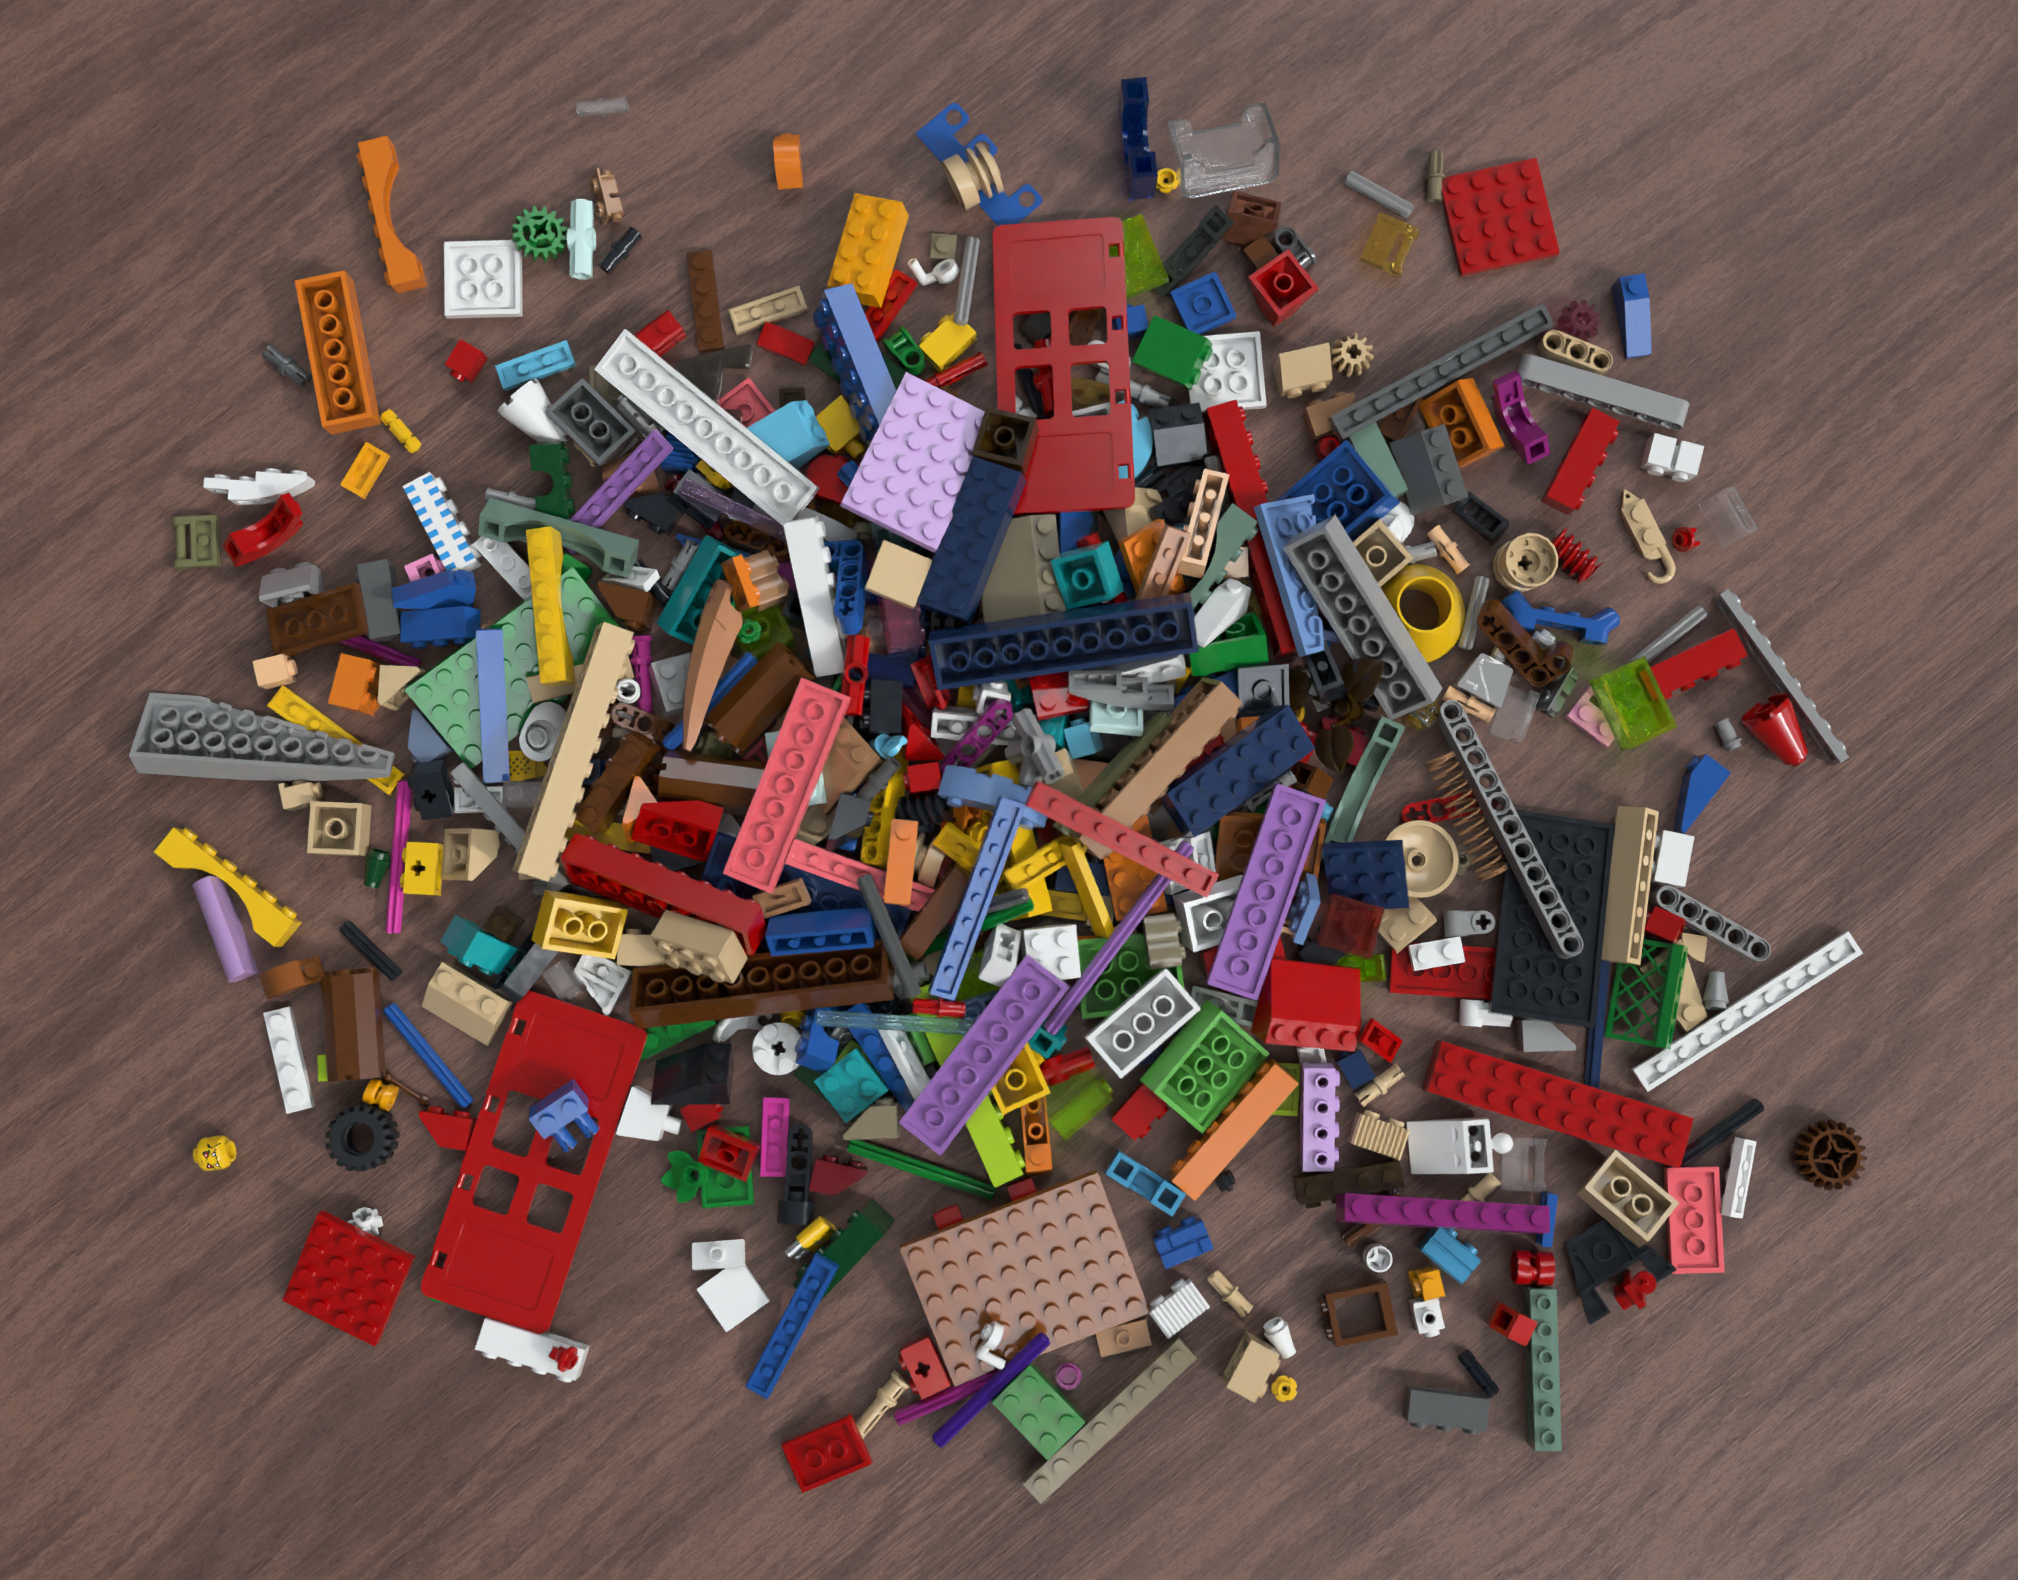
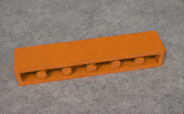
M1273 1058L1269 1062L1264 1061L1256 1070L1257 1075L1251 1082L1246 1081L1238 1092L1240 1093L1239 1096L1226 1105L1221 1111L1223 1114L1211 1123L1200 1140L1195 1139L1189 1145L1186 1156L1182 1160L1180 1158L1177 1159L1171 1166V1173L1169 1174L1171 1181L1194 1201L1198 1199L1299 1084L1296 1078Z

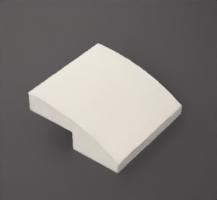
M1203 831L1195 838L1179 836L1159 843L1174 851L1181 841H1187L1194 847V851L1188 859L1216 873L1210 831ZM1171 880L1164 890L1166 894H1175L1187 888Z

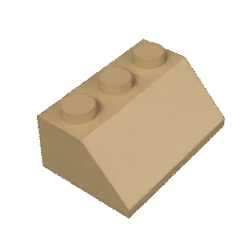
M441 962L427 986L422 1003L423 1008L486 1046H489L514 1005L513 1002L493 990L491 986L451 962Z

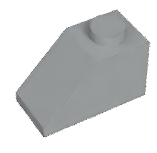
M1530 1019L1516 1020L1518 1051L1576 1050V1045L1552 1023Z

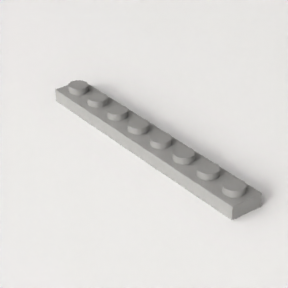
M1727 589L1712 598L1779 693H1786L1791 699L1796 717L1828 762L1834 765L1842 763L1849 758L1845 752L1846 747L1843 742L1835 738L1830 731V724L1827 720L1821 718L1815 710V703L1801 691L1799 681L1789 674L1785 668L1784 660L1771 649L1769 639L1755 627L1756 622L1750 614L1745 613L1740 606L1741 601L1738 596Z

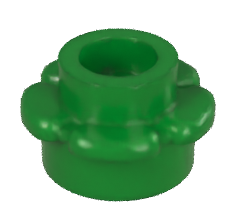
M751 619L743 620L737 637H740V641L744 644L757 642L761 637L760 624L756 621L753 622Z

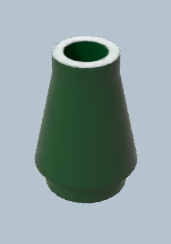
M370 848L369 853L365 854V879L363 883L365 886L379 888L380 882L391 862L389 852Z

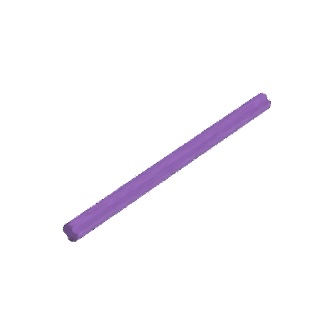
M1183 840L1174 851L1188 858L1194 851V847ZM1159 873L1156 874L1081 974V977L1078 978L1045 1022L1044 1029L1047 1032L1055 1035L1170 883L1171 879Z

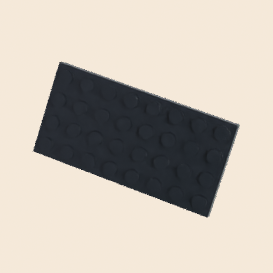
M1515 809L1584 944L1582 951L1574 957L1562 959L1555 954L1505 857L1508 869L1503 872L1488 1013L1593 1029L1595 1028L1615 824ZM1509 824L1508 834H1513V827ZM1516 846L1515 853L1517 856L1524 858V849ZM1528 869V878L1536 881L1537 874L1535 871ZM1540 893L1539 899L1541 903L1548 905V896L1545 893ZM1552 916V925L1560 929V919ZM1565 939L1563 942L1565 950L1572 952L1573 944Z

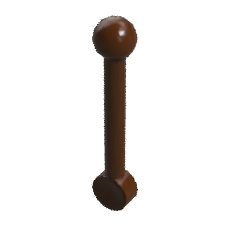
M386 1072V1076L383 1077L385 1082L393 1083L417 1099L420 1106L427 1107L429 1105L430 1098L428 1096L419 1095L395 1079L392 1073Z

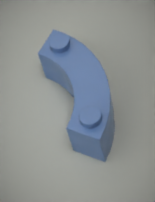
M946 765L938 795L947 800L946 803L952 807L961 808L964 805L993 812L999 795L1025 803L1032 787L1027 786L1025 788L1021 785L1012 784V779L997 774H992V777L976 772V769ZM1026 806L1019 827L1027 830H1033V827L1044 828L1047 816Z

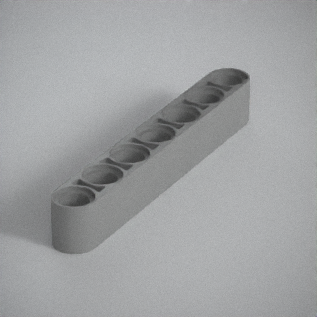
M1530 354L1521 355L1517 372L1521 375L1523 386L1667 429H1683L1689 408V402Z

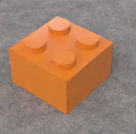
M341 653L328 704L344 710L374 716V712L380 706L378 703L380 664L372 660Z

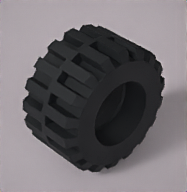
M361 1104L343 1109V1112L337 1113L334 1116L336 1120L330 1121L328 1125L331 1131L326 1132L325 1138H330V1142L325 1143L326 1149L331 1148L332 1150L329 1156L331 1159H338L335 1164L339 1167L346 1166L345 1170L348 1171L356 1170V1172H362L386 1163V1160L394 1155L392 1150L398 1147L399 1143L395 1142V1138L400 1137L399 1132H395L394 1129L398 1124L396 1121H391L390 1118L393 1115L390 1112L385 1113L379 1106L374 1107L375 1104ZM359 1122L367 1124L374 1134L373 1146L367 1153L359 1151L352 1143V1130Z

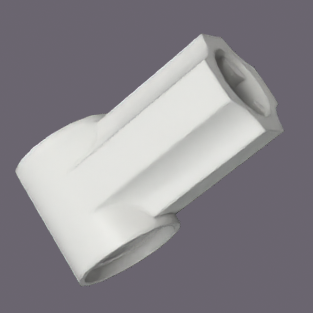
M1460 999L1459 1025L1510 1027L1512 1017L1488 1013L1489 1003Z

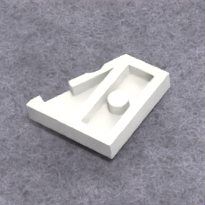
M582 955L574 969V972L583 981L592 998L594 997L602 1008L604 1015L610 1016L633 971L617 965L616 962L608 958Z

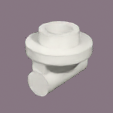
M1545 629L1542 632L1536 630L1532 635V638L1543 650L1556 643L1554 641L1556 637Z

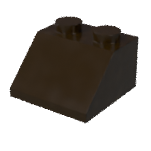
M986 407L972 456L1021 472L1025 477L1039 432L1037 419Z

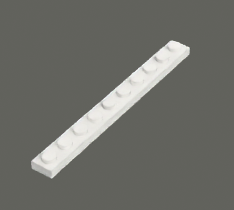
M1849 931L1843 932L1728 1006L1726 1010L1720 1011L1672 1042L1671 1050L1661 1049L1630 1070L1643 1090L1649 1092L1857 958L1863 952Z

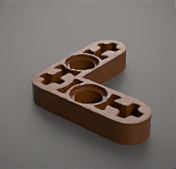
M810 501L806 508L816 511L813 501ZM740 521L731 522L724 529L726 540L732 547L751 554L768 550L771 556L775 555L778 563H786L790 560L786 535L783 532L777 531L774 534ZM757 538L765 539V543L761 546L752 545V542Z
M615 702L608 709L610 714L609 720L613 724L634 733H642L654 743L656 741L662 743L664 735L661 734L662 729H668V732H671L676 727L673 723L627 703ZM623 709L624 713L633 716L631 721L621 717L618 720L619 716L615 714L616 710ZM646 716L650 724L646 730L641 731L637 723L641 717ZM661 747L659 750L662 753L661 761L657 764L651 763L649 766L657 769L656 772L647 769L642 776H648V779L651 780L650 784H645L650 792H653L658 787L660 770H664L667 764L662 763L663 756L668 750L667 748Z

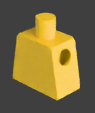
M840 395L819 413L816 419L824 429L830 443L826 449L840 456L848 451L857 460L866 452L864 446L859 442L861 439L859 433L860 426L857 419L852 417L848 403Z

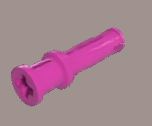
M633 636L632 639L635 640V644L632 650L633 658L630 659V663L634 666L635 681L640 687L637 708L648 713H654L651 677L648 671L650 664L653 662V658L650 655L652 636Z

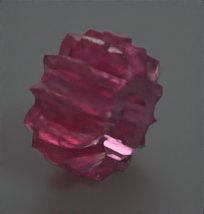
M1586 299L1582 300L1580 304L1572 301L1570 307H1564L1561 311L1563 315L1558 318V322L1562 326L1559 328V331L1567 332L1570 336L1589 342L1591 337H1596L1599 334L1598 328L1603 324L1602 321L1598 320L1601 312L1593 311L1595 304L1587 307ZM1579 319L1583 321L1582 325L1578 324L1577 321Z

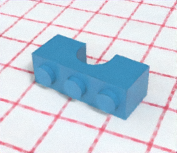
M1117 1149L1104 1170L1106 1175L1126 1188L1137 1192L1170 1216L1174 1215L1186 1195L1180 1188Z

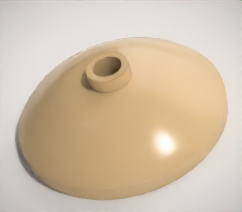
M1410 821L1395 828L1385 839L1403 840L1409 897H1431L1445 890L1453 881L1459 864L1458 851L1451 836L1440 826L1428 821ZM1413 856L1419 858L1420 863L1418 866L1412 863Z

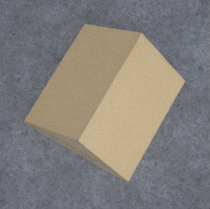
M380 665L378 703L381 706L397 711L410 699L404 688L426 673V671L414 666Z

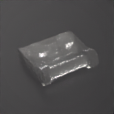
M1511 1137L1513 1140L1512 1149L1508 1153H1500V1189L1547 1191V1183H1545V1147H1548V1138ZM1529 1146H1534V1182H1528Z

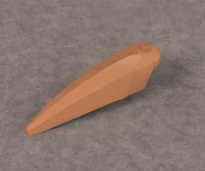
M716 580L709 592L699 619L700 623L691 652L683 706V749L686 751H691L696 743L713 692L743 622L742 613L735 610L730 603L733 586L724 580Z

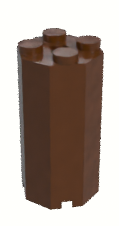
M777 642L706 715L704 721L712 729H716L714 735L725 744L729 741L731 748L741 756L787 710L801 678L814 682L817 677L805 663L798 659V656L782 642Z
M667 750L662 760V763L667 764L664 770H660L658 799H661L660 802L700 800L724 808L723 813L746 816L767 763Z
M376 967L323 972L324 977H321L327 1081L338 1082L386 1076L380 978Z

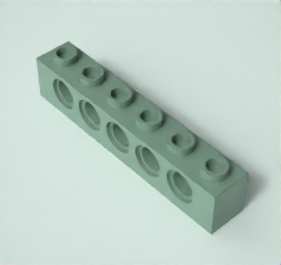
M1523 1285V1313L1525 1316L1538 1322L1527 1346H1525L1527 1441L1534 1451H1562L1557 1289L1552 1286Z

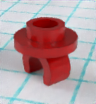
M1686 526L1678 527L1672 536L1674 547L1679 552H1687L1693 547L1699 546L1700 541L1695 542L1694 532H1697V529Z
M553 1346L548 1356L558 1362L557 1369L559 1371L565 1372L571 1370L576 1365L578 1350L574 1346H570L567 1349L559 1346V1348Z

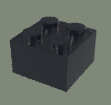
M871 680L865 687L862 706L864 707L863 717L859 718V733H863L864 740L875 739L881 734L889 736L901 734L902 681Z

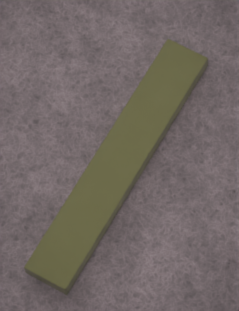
M1157 710L1143 725L1142 737L1133 736L1076 801L1092 809L1167 727L1172 718L1167 713ZM1057 821L1053 824V827L1058 832L1066 836L1073 830Z

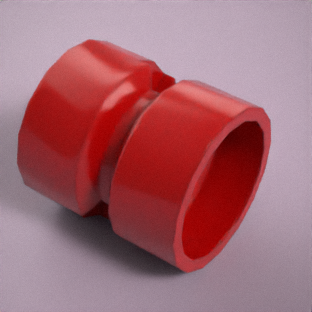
M1513 1250L1510 1261L1512 1283L1529 1285L1533 1281L1536 1286H1552L1555 1278L1553 1253L1536 1251L1532 1255L1529 1250Z

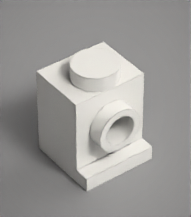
M1418 1297L1408 1300L1415 1330L1419 1334L1424 1333V1337L1439 1335V1330L1445 1328L1439 1306V1298L1425 1301ZM1427 1314L1433 1315L1431 1322L1425 1321Z

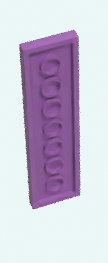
M1278 783L1274 784L1206 981L1207 984L1256 1001L1258 1000L1326 800Z
M1027 954L902 1117L899 1124L941 1156L1070 986Z

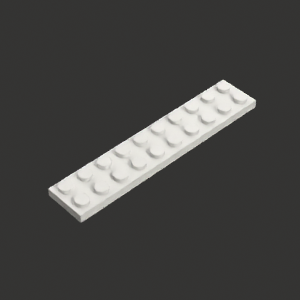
M623 330L594 369L782 526L787 521L796 520L820 489L628 330Z

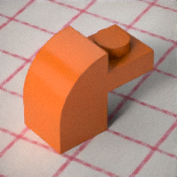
M787 133L775 136V140H773V153L778 190L803 188L800 135Z

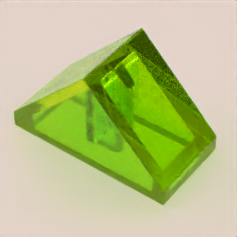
M1384 954L1342 957L1338 960L1339 966L1359 968L1360 982L1386 980Z

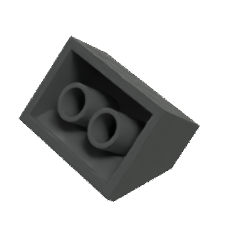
M583 378L545 410V413L598 466L620 458L638 442L636 430Z
M1445 424L1389 443L1393 459L1408 488L1405 496L1412 516L1468 497Z

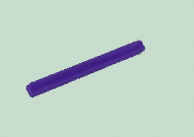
M1043 1332L1038 1333L1002 1370L933 1434L934 1443L940 1448L944 1447L1050 1345L1051 1342L1048 1336Z

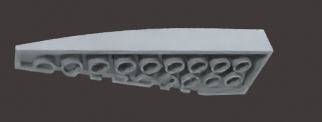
M150 693L129 757L138 773L236 780L328 781L390 777L395 754L366 744L361 746L353 744L351 740L342 737L336 739L318 730L316 732L309 731L304 726L274 717H261L255 715L250 710L244 709V711L234 709L231 705L223 702L217 704L211 702L209 698L202 696Z

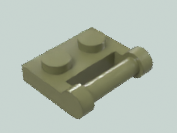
M217 515L172 518L176 539V560L173 561L174 569L188 570L191 568L221 567L219 517ZM190 526L191 559H187L186 527Z

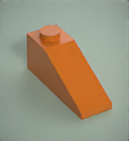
M892 819L884 892L885 904L910 906L918 821Z

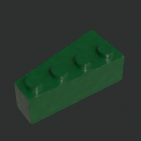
M874 1199L861 1212L858 1209L853 1212L846 1220L849 1225L844 1230L839 1227L829 1238L832 1243L827 1248L822 1245L816 1251L839 1264L821 1301L885 1235L894 1223L895 1219ZM807 1263L795 1274L798 1277L792 1285L795 1289H797L809 1266Z

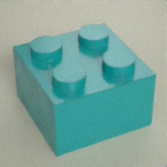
M1108 541L1067 551L1051 560L1066 610L1110 600L1124 591Z
M859 1048L853 1050L814 1081L845 1123L890 1089Z

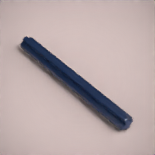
M1601 960L1595 1028H1588L1584 1085L1599 1089L1610 966V962Z

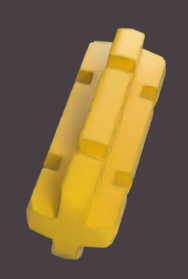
M388 409L384 411L381 416L383 423L386 426H390L389 430L402 444L405 443L404 447L410 453L418 451L422 445L415 436L412 437L413 433L401 419H396L398 416L393 410Z

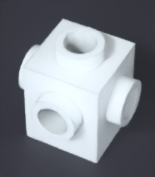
M997 681L975 685L972 700H975L976 713L982 714L996 699H1005L1010 702L1011 693L1008 692L1007 682ZM1004 708L1002 710L996 709V717L1003 714Z

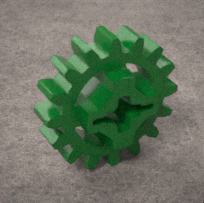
M533 206L531 213L524 209L523 217L517 215L515 219L516 224L512 226V232H514L512 241L518 242L516 250L524 249L523 257L526 258L529 255H533L534 262L537 261L538 257H542V260L547 262L549 255L551 258L556 259L557 252L562 253L564 250L563 245L567 243V237L564 236L567 234V227H561L563 225V218L556 220V212L552 211L548 214L546 213V207H543L542 211L539 212L536 206ZM551 227L554 228L557 238L555 237V234L551 231ZM523 231L524 235H526L529 239L528 242L525 240L523 236Z

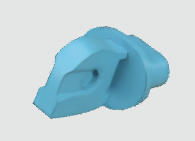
M881 734L870 741V747L878 756L886 759L888 756L894 757L908 740L903 735L889 736Z

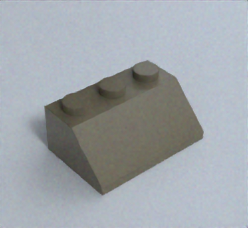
M894 1096L879 1097L844 1134V1140L898 1138L901 1133V1124H899L901 1120V1106L899 1101H894Z

